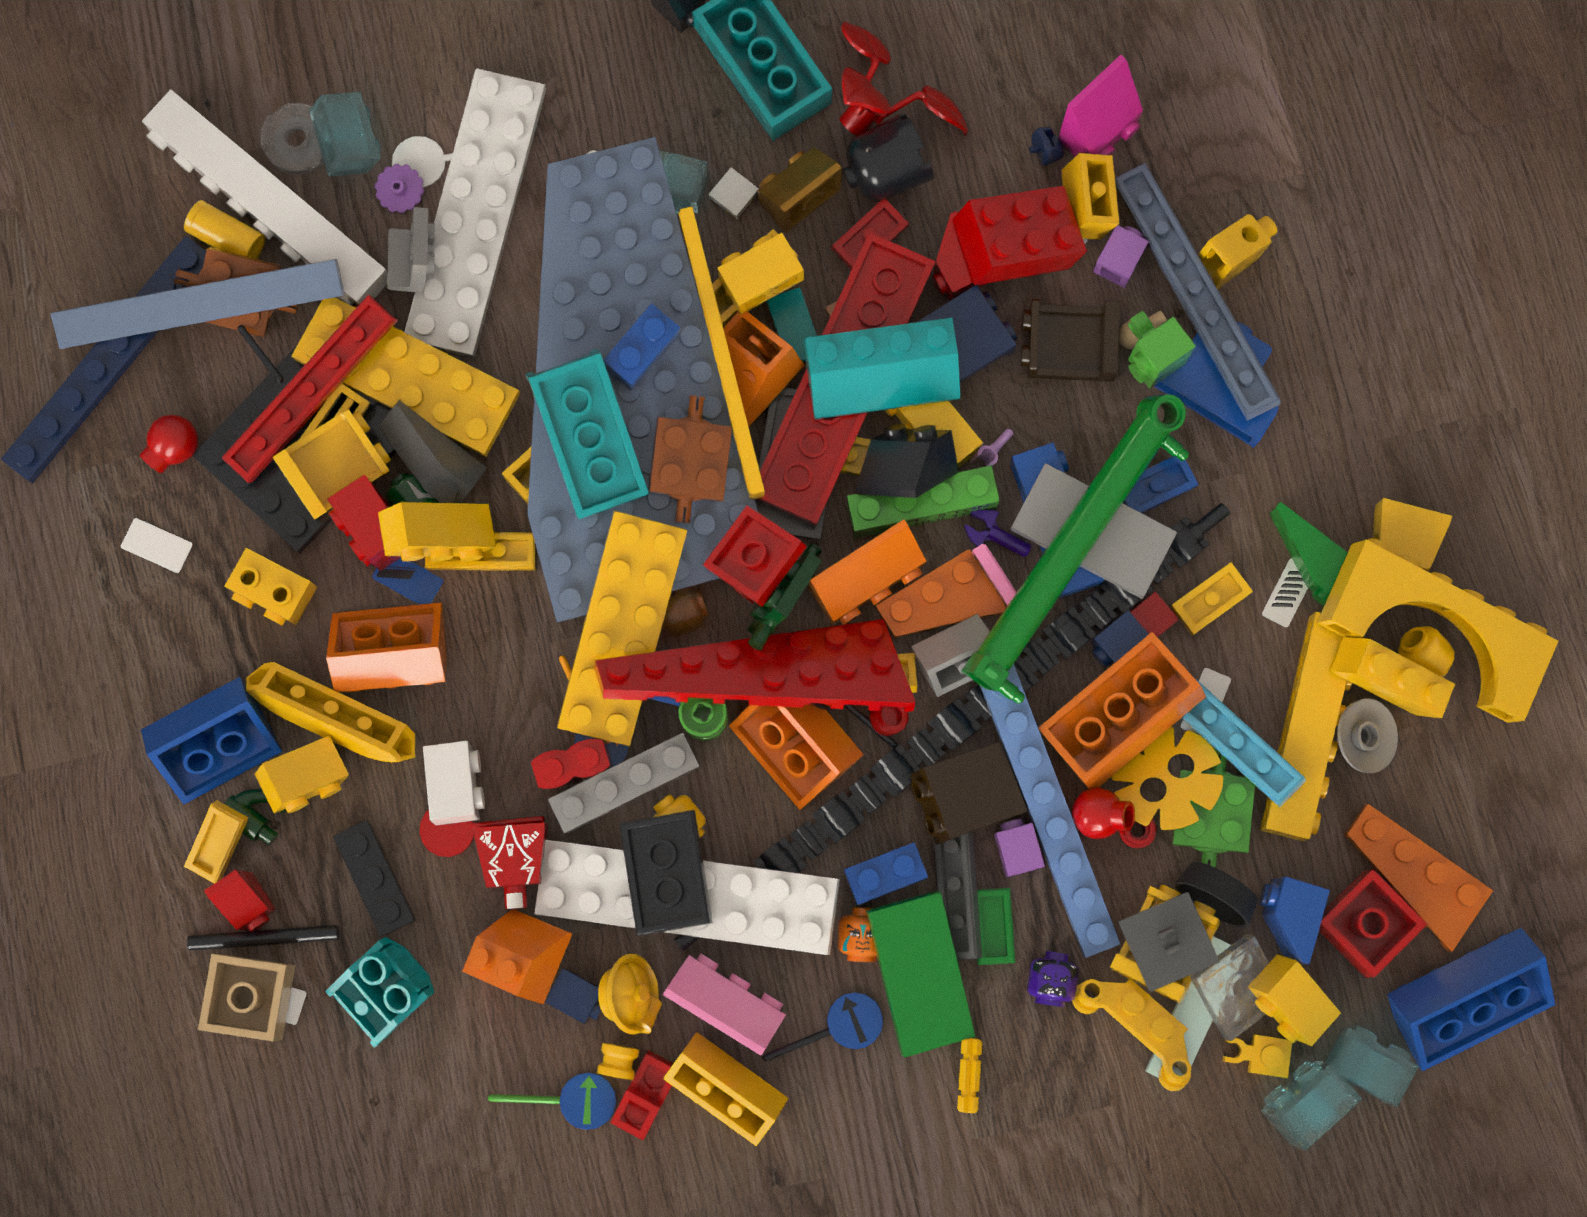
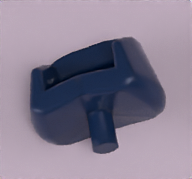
M1050 127L1038 128L1033 132L1031 138L1033 146L1029 147V151L1031 154H1038L1043 166H1047L1063 157V147Z

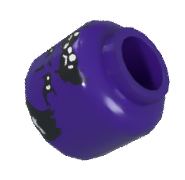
M1046 951L1045 958H1035L1032 960L1027 991L1031 996L1035 997V1003L1064 1008L1065 1002L1074 1000L1079 968L1074 963L1067 962L1068 954Z

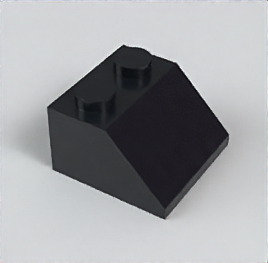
M895 424L886 427L884 433L870 441L857 481L856 492L860 495L917 498L957 474L959 470L952 430H936L934 425L920 426L915 429H908L905 424Z

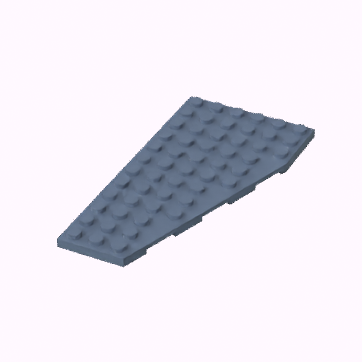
M655 137L548 164L536 373L589 355L593 349H597L604 360L651 303L681 327L679 335L632 390L607 371L647 489L649 487L656 419L658 417L685 418L688 416L689 396L693 395L697 396V398L701 396L705 397L702 419L711 424L731 427L726 399L724 398L718 367L714 359L708 328L706 327L703 309ZM534 397L528 518L557 623L587 614L614 510L687 529L671 592L720 579L703 566L704 562L746 506L758 512L755 499L752 500L748 495L733 431L731 433L724 501L703 499L692 502L690 524L683 523V520L681 523L675 522L678 500L666 494L651 492L646 496L578 520Z

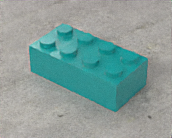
M710 0L692 12L695 30L772 141L832 104V87L771 0Z

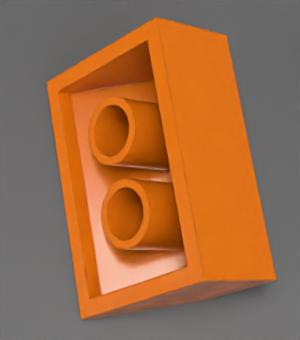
M903 519L812 578L808 589L832 625L838 621L845 625L862 614L858 609L869 601L875 606L892 595L889 588L902 581L906 586L923 574L920 568L925 565L926 559L908 524Z
M442 602L332 613L326 660L334 691L358 692L369 689H392L399 686L431 685L445 682L447 654Z
M812 703L810 705H803V707L749 705L729 725L731 730L799 810H802L864 755L827 710L820 709Z

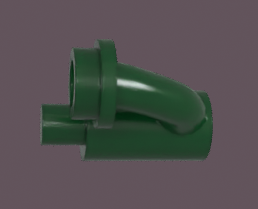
M250 789L240 792L236 796H230L224 804L249 817L242 833L254 842L261 839L270 846L276 840L278 833L268 826L270 823L269 819L250 807L255 803H269L263 790ZM284 809L280 812L284 814L287 810Z

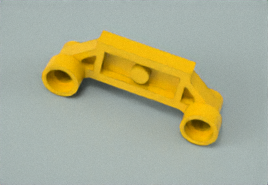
M1131 978L1126 983L1099 982L1095 979H1089L1077 986L1076 996L1072 1002L1079 1012L1092 1014L1099 1008H1104L1162 1060L1158 1078L1164 1088L1170 1091H1179L1188 1084L1191 1078V1064L1188 1061L1184 1034L1188 1029ZM1085 990L1092 991L1095 994V998L1088 997ZM1172 1067L1179 1068L1182 1076L1176 1075Z

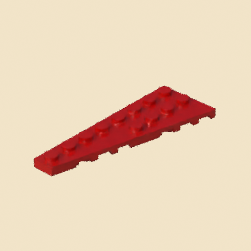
M884 619L770 635L761 650L751 647L748 643L751 638L595 660V673L603 699L647 701V698L664 696L675 699V702H688V698L713 699V704H724L725 699L749 700V705L803 707V705H810V703H822L831 706V709H843L844 705H867L868 710L880 711V706L904 707V712L914 711L916 702Z

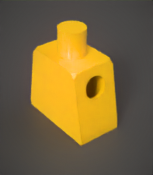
M1247 214L1208 240L1198 256L1217 289L1221 288L1259 259L1272 243L1271 237L1277 234V226L1268 216H1263L1256 221L1252 215Z
M1383 498L1375 505L1373 539L1389 546L1388 551L1398 556L1405 555L1416 559L1421 563L1420 568L1429 571L1451 523L1452 516Z

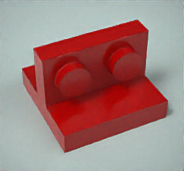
M746 506L709 555L703 566L729 584L744 599L752 604L757 603L763 607L807 546L763 515Z

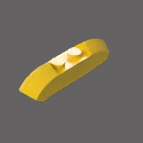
M275 662L264 663L246 677V691L255 700L276 715L322 737L330 735L334 743L371 759L384 762H400L415 758V733L405 723Z

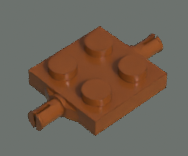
M209 247L206 250L204 265L200 273L194 274L178 269L174 284L193 286L277 270L281 268V265ZM299 304L206 321V323L238 330V326L243 325L250 334L265 337L270 317L276 309L296 315Z
M693 395L689 396L687 417L681 419L658 417L656 419L648 492L666 494L678 500L675 522L681 523L683 520V523L687 524L691 523L692 502L703 499L724 501L732 427L711 424L703 420L705 397L699 396L697 398V396Z

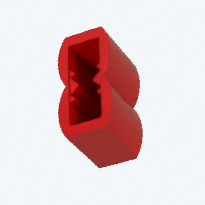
M586 739L572 745L567 751L551 750L544 752L531 761V766L538 788L554 789L570 784L577 777H594L610 769L613 763L605 740Z

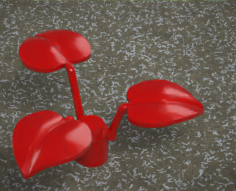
M846 21L842 23L841 29L846 40L861 54L869 57L871 62L866 77L850 67H846L842 72L844 105H849V107L839 119L848 131L858 136L864 133L873 122L880 124L884 118L915 100H921L938 117L961 129L964 136L969 133L964 117L956 104L943 92L928 85H925L922 91H917L890 107L887 98L871 84L879 61L886 65L891 62L888 49L879 38L868 30Z

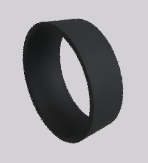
M1192 862L1175 883V888L1179 893L1189 892L1193 903L1198 901L1216 910L1214 917L1220 921L1241 928L1249 926L1258 903V898L1247 886L1231 875L1208 864Z

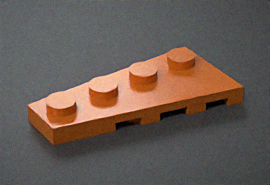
M1364 805L1345 833V836L1376 871H1379L1392 886L1391 888L1427 923L1426 928H1429L1435 934L1442 946L1448 952H1453L1493 890L1371 805Z

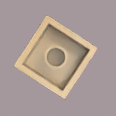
M211 954L198 1030L267 1041L283 1040L296 965L224 954Z

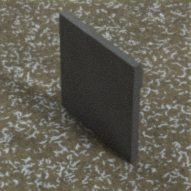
M1189 892L1118 921L1149 993L1220 963Z

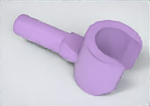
M1007 428L990 446H982L971 457L970 463L972 464L976 458H980L985 462L986 466L992 465L993 467L998 461L997 453L1013 436L1012 430Z

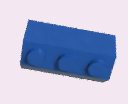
M241 677L230 681L141 729L147 756L183 805L282 752L281 746L257 700L246 691V684Z

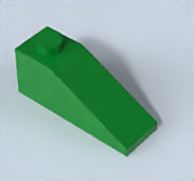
M1280 501L1271 511L1270 516L1306 587L1313 591L1311 596L1324 606L1348 552Z

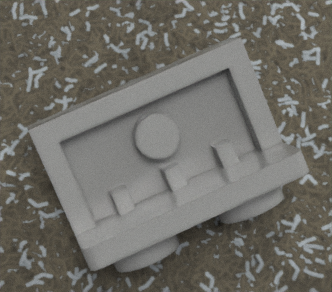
M413 208L410 230L389 229L387 288L389 290L424 293L426 274H433L435 253L428 252V245L434 244L435 224L428 223V208Z

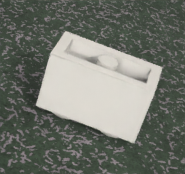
M468 741L423 746L430 821L435 825L480 820L479 809H485L483 788L476 785L475 773L481 772L479 751H473V747Z

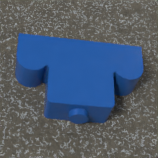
M1236 322L1260 365L1263 367L1272 352L1271 346L1253 336V331L1249 327ZM1197 333L1192 340L1196 347L1185 365L1154 387L1167 395H1174L1180 398L1186 407L1254 448L1276 416L1279 405L1247 421Z

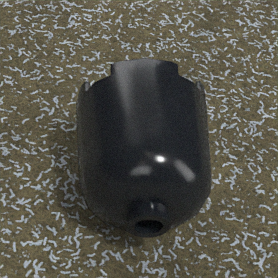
M905 112L858 135L847 146L846 158L848 167L843 168L846 180L851 189L858 186L862 194L870 200H884L934 179L930 162L925 164L919 152L924 146L910 118H907Z

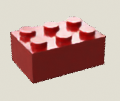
M1065 186L972 199L952 219L974 285L1069 270L1087 252Z

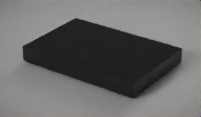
M690 810L619 823L636 936L712 924L695 811Z

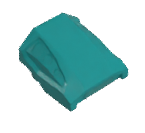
M387 937L377 941L325 991L329 997L334 996L371 1039L369 1043L374 1048L381 1044L411 1013L435 993L427 971L403 945Z

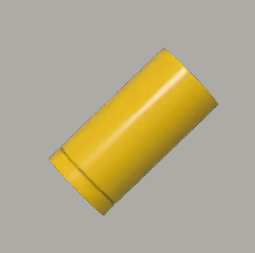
M203 200L194 204L184 223L185 232L216 249L255 259L261 254L266 241V237L261 232Z

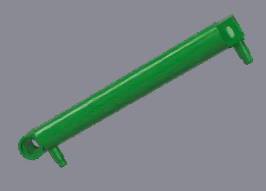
M1167 394L1153 395L1144 398L1139 403L1136 409V418L976 653L972 654L961 670L984 689L999 691L1006 698L1013 700L1017 704L1024 701L1025 695L1006 678L1009 675V670L1160 447L1173 457H1177L1180 461H1185L1188 458L1189 452L1170 435L1172 431L1177 430L1183 424L1186 418V409L1180 398ZM1160 405L1164 409L1162 422L1157 416V410Z

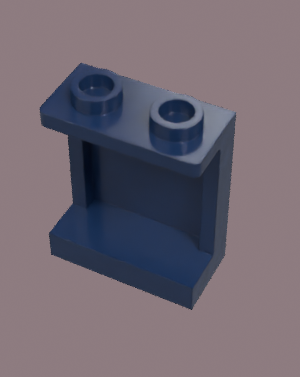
M977 285L918 321L953 318L958 349L960 383L1005 354L1006 356L1011 355L1016 347L1014 341L1017 340V336L1013 328L1007 321L1003 323L994 312L997 310L994 300L987 291L982 293Z

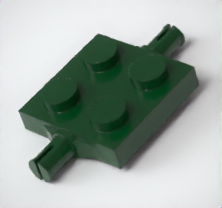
M809 544L800 560L794 563L763 607L756 603L749 615L753 617V620L746 630L753 634L748 643L754 649H763L769 636L775 632L776 626L790 614L822 562L818 558L822 553L818 546Z

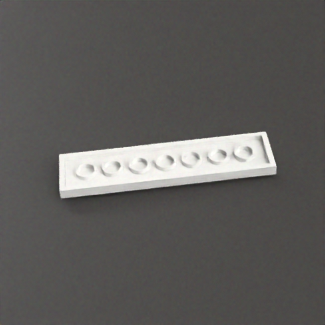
M477 68L475 70L434 221V244L428 245V252L435 253L433 274H426L424 293L415 292L404 331L440 351L475 358L546 92L545 84Z
M552 840L545 841L544 858L541 868L542 880L541 884L538 885L534 914L635 928L624 850ZM703 861L713 923L666 931V933L830 955L840 879Z

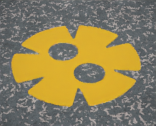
M1170 727L1143 750L1145 755L1139 753L1111 778L1113 781L1133 782L1132 785L1115 791L1114 794L1122 801H1131L1135 808L1134 821L1148 826L1157 810L1160 809L1161 830L1180 829L1198 822L1199 817L1190 801L1207 810H1212L1218 801L1223 787L1222 775L1201 773L1221 763L1214 748L1204 738L1190 730L1185 732L1177 747H1175L1173 727ZM1177 754L1190 756L1194 761L1192 774L1185 778H1177L1171 775L1168 770V762L1173 756ZM1159 778L1165 783L1167 792L1163 799L1157 802H1149L1141 796L1140 787L1146 779Z

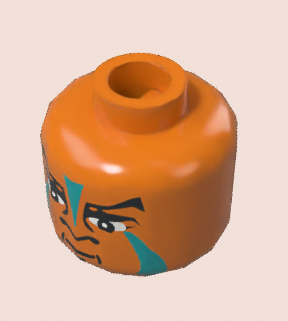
M852 907V914L844 915L839 919L838 950L847 955L846 960L876 962L877 954L866 913L867 910L874 908Z

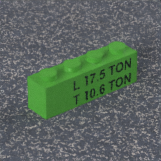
M991 465L958 472L917 498L852 494L847 495L846 505L853 537L856 539L883 533L903 519L909 527L970 515L973 511L997 509L999 504V496Z

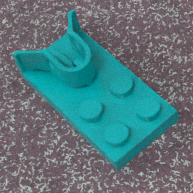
M597 349L591 350L589 355L538 373H525L578 520L649 494L602 355Z

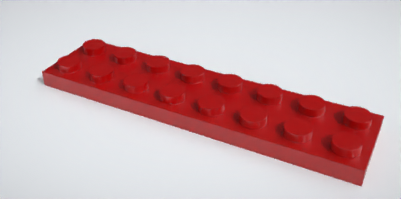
M869 232L822 335L908 324L936 261ZM806 369L760 469L765 494L764 497L756 500L817 526L868 412L814 420Z

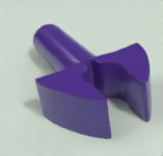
M993 510L971 512L970 516L983 521L987 530L978 532L974 528L966 524L964 525L965 533L975 547L980 546L984 542L993 541L1022 557H1026L1030 553L1031 545L998 528L996 518L999 512Z

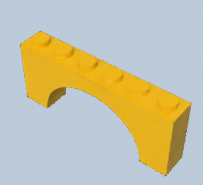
M1368 538V540L1353 543L1317 624L1342 637L1360 638L1364 637L1367 629L1378 616L1394 606H1417L1438 613L1453 623L1463 633L1475 652L1481 675V689L1476 707L1507 723L1525 721L1559 641L1547 635L1548 631L1544 627L1535 623H1524L1515 618L1516 613L1502 606L1494 607L1484 602V596L1470 589L1462 590L1452 585L1453 580L1448 576L1437 572L1430 573L1420 568L1421 563L1416 559L1405 555L1398 556L1388 551L1389 546L1382 541Z

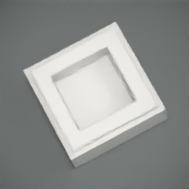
M731 167L709 193V198L735 219H738L758 195L759 188Z

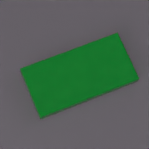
M937 890L867 910L866 913L901 1055L905 1058L956 1043L966 1038L975 1037L941 892Z

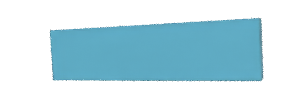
M1196 679L1201 685L1206 698L1182 718L1280 808L1306 782L1305 777Z

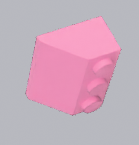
M700 953L697 959L689 955L663 995L762 1056L786 1016L785 1013L780 1011L783 1003L765 992L761 998L748 991L751 986L749 982L734 973L730 975L729 979L716 971L719 964Z

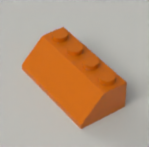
M1151 632L1039 726L1038 729L1087 788L1091 789L1100 787L1205 699L1206 695L1196 679L1158 637Z

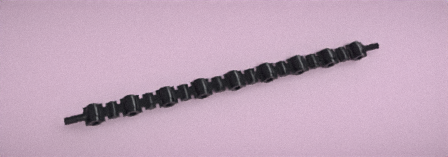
M1223 503L1217 505L1195 524L1187 517H1184L1171 527L1177 534L1153 578L1156 585L1174 571L1170 564L1174 562L1180 569L1210 545L1203 535L1230 515L1229 509ZM1105 580L1100 584L1105 593L1101 596L1096 590L1079 604L1083 611L1078 613L1072 607L1043 630L1048 639L1043 641L1038 636L1023 649V653L1026 656L1023 659L1019 656L1014 663L1024 693L1039 682L1038 678L1034 675L1036 671H1039L1042 676L1060 663L1056 655L1061 653L1065 659H1068L1096 636L1091 627L1096 625L1101 630L1115 619L1117 614L1113 610L1116 607L1124 614L1142 599ZM1151 585L1149 586L1145 596L1148 595L1151 591H1153ZM978 684L965 695V698L969 701L965 705L958 698L928 722L933 728L930 733L923 728L907 741L911 747L909 750L906 751L900 744L870 768L875 777L870 779L865 774L849 787L853 793L850 797L842 790L812 814L817 821L815 825L812 826L809 821H806L791 833L795 841L790 844L783 837L754 860L758 868L799 874L807 867L802 858L807 855L812 861L829 847L825 842L827 838L830 837L836 844L866 820L860 813L861 811L866 809L871 814L887 801L883 795L886 791L894 798L911 785V774L920 770L919 765L921 763H924L927 767L945 755L941 747L946 745L950 751H953L982 727L976 719L981 716L986 722L992 717L980 685ZM679 935L673 941L683 952L700 937Z

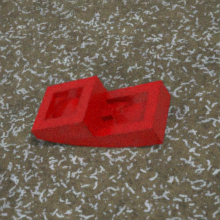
M648 1050L610 1123L644 1140L672 1087L663 1078L674 1063Z

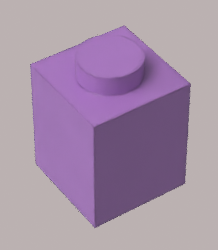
M1117 225L1099 256L1093 272L1125 288L1149 241L1144 239L1143 234L1137 229L1130 226L1122 228Z
M1017 819L1000 824L1002 831L995 833L994 838L1006 878L1045 867L1033 823L1023 825L1022 819Z

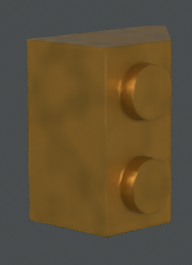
M815 147L806 153L802 150L795 154L788 161L786 169L778 175L776 172L771 173L759 185L758 202L784 233L791 230L841 190L842 167Z

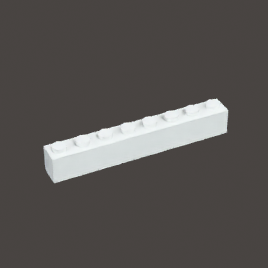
M171 89L142 120L150 131L147 137L163 151L168 147L176 153L173 159L188 173L195 169L203 177L199 181L215 195L220 191L229 198L226 204L242 218L246 213L256 221L253 224L254 228L264 234L268 240L274 236L283 244L280 249L294 262H297L300 258L307 264L337 258L345 295L337 297L339 300L351 306L353 304L358 306L368 294L375 298L387 285V270Z

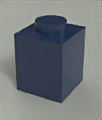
M1127 610L1091 641L1094 647L1091 652L1104 668L1111 667L1149 634L1130 611Z
M563 968L545 1003L583 1024L588 1023L590 1018L597 1020L602 1012L598 1000L599 986L567 968Z

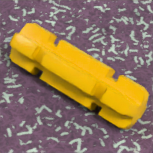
M966 1038L961 1042V1054L964 1055L963 1059H960L958 1090H961V1095H958L957 1109L963 1113H977L979 1097H976V1092H979L981 1061L978 1058L979 1055H982V1041L978 1038Z

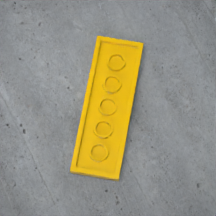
M335 297L323 299L291 357L305 365L356 308ZM392 327L342 382L345 386L390 409L400 400L445 436L487 457L521 394L518 389L395 327Z
M614 510L558 720V729L630 746L642 700L603 699L595 673V660L655 652L687 529Z

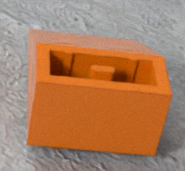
M747 311L741 315L737 312L723 329L749 427L805 365L791 345Z

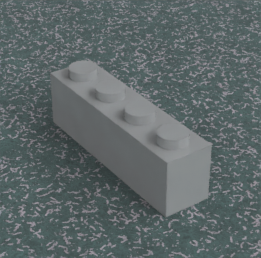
M681 733L549 798L548 801L563 832L568 834L699 769L700 766L684 733Z

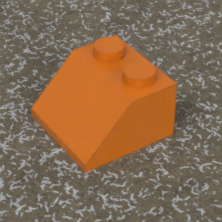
M512 909L476 936L462 972L513 995L544 1005L572 933Z

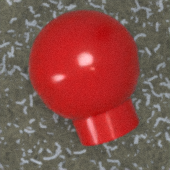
M175 414L161 416L150 426L146 438L147 447L139 456L151 468L163 474L170 465L183 463L192 457L198 446L197 431L194 425L185 417Z
M1095 787L1083 791L1076 798L1072 807V818L1076 828L1084 836L1091 839H1102L1110 837L1118 830L1130 831L1135 820V808L1131 801L1120 800L1112 791Z

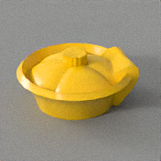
M626 954L619 958L613 968L607 970L600 980L598 1000L603 1014L628 1034H649L662 1006V1002L659 1000L657 979L649 963L640 955Z

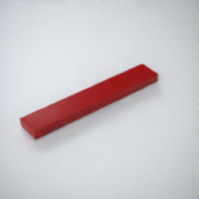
M368 294L222 456V459L246 482L252 483L273 460V456L286 446L398 320Z

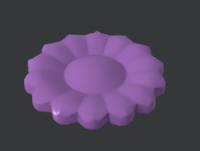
M396 163L393 167H386L384 173L378 175V182L375 183V189L377 190L375 195L380 200L382 207L388 208L392 213L398 211L403 214L407 210H413L415 205L421 202V196L425 192L422 187L424 182L419 177L417 170L411 169L409 165L401 166Z

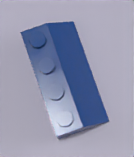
M1522 928L1502 935L1495 941L1470 951L1464 956L1440 968H1436L1430 973L1408 984H1404L1387 994L1393 1018L1421 1071L1555 1005L1546 957Z

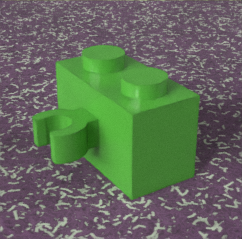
M1143 311L1130 319L1131 322L1128 323L1132 333L1140 339L1137 341L1128 359L1131 363L1128 367L1133 377L1139 383L1145 382L1149 389L1185 365L1196 347L1174 316L1156 329Z

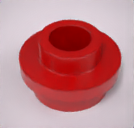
M1152 818L1148 826L1142 825L1144 832L1141 837L1133 836L1131 830L1119 831L1121 840L1127 846L1136 849L1150 845L1156 836L1155 821Z

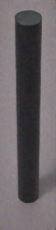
M326 925L259 930L254 932L192 935L187 938V946L189 951L339 940V926Z

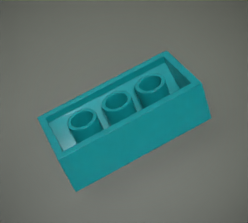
M953 318L805 338L804 354L814 420L960 399L959 360Z

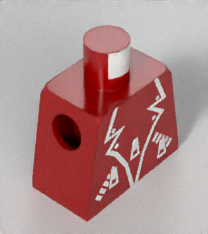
M545 822L473 828L486 887L490 889L504 888L505 909L527 908L526 886L541 884L545 841L548 840L549 831L548 824Z

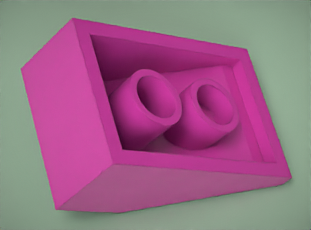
M1122 55L1116 58L1068 103L1058 139L1074 157L1079 153L1112 155L1115 151L1113 146L1121 138L1125 141L1129 140L1141 126L1138 122L1143 109L1127 60Z

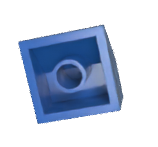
M1286 876L1272 879L1270 885H1264L1259 905L1264 906L1262 916L1284 956L1296 960L1300 964H1310L1330 890Z

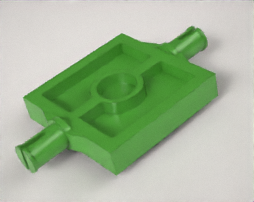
M1220 754V764L1211 767V770L1201 772L1223 776L1222 791L1212 810H1207L1190 801L1199 817V821L1187 827L1175 829L1173 835V845L1192 847L1202 852L1201 863L1208 864L1209 860L1210 866L1215 868L1217 854L1228 851L1249 853L1255 785L1247 777L1235 776L1226 772L1227 759L1222 754ZM1180 770L1179 778L1188 777L1193 771Z

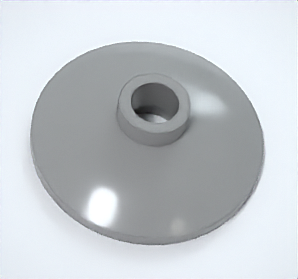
M1356 700L1341 715L1338 725V743L1347 763L1359 772L1376 773L1385 769L1394 758L1398 745L1397 726L1391 712L1377 700Z

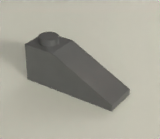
M398 400L379 425L380 430L422 488L441 503H461L487 469L481 462L400 400Z

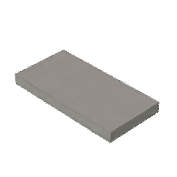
M1045 463L1010 530L1047 548L1089 486ZM1122 503L1080 567L1142 599L1177 532Z

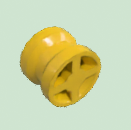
M602 1043L601 1051L604 1057L603 1062L598 1065L596 1073L634 1080L635 1071L632 1066L633 1061L638 1058L639 1049Z

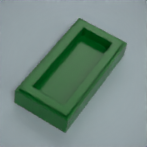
M1010 888L977 890L982 958H977V965L1015 963Z

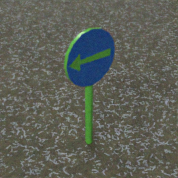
M594 1073L578 1074L571 1078L563 1087L561 1096L490 1094L488 1096V1101L560 1104L561 1112L565 1119L574 1127L584 1130L596 1129L607 1123L614 1113L616 1105L615 1091L609 1081L601 1075Z

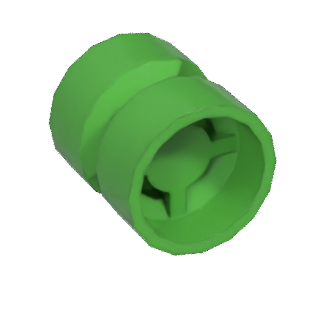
M688 698V702L680 703L678 709L679 720L685 732L693 739L711 741L719 737L726 729L728 710L725 703L713 704V699Z

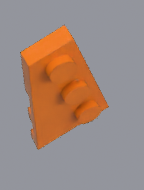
M968 549L880 602L875 608L881 618L884 619L893 637L899 638L960 623L976 614L980 618L999 615L1004 612L1006 606L976 561L971 550Z

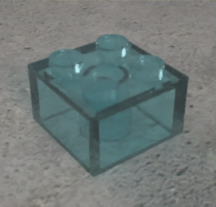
M1306 1061L1292 1074L1295 1080L1285 1089L1282 1086L1277 1087L1264 1099L1267 1105L1261 1112L1293 1147L1306 1151L1362 1100L1360 1095L1331 1063L1315 1061L1312 1064L1310 1061Z

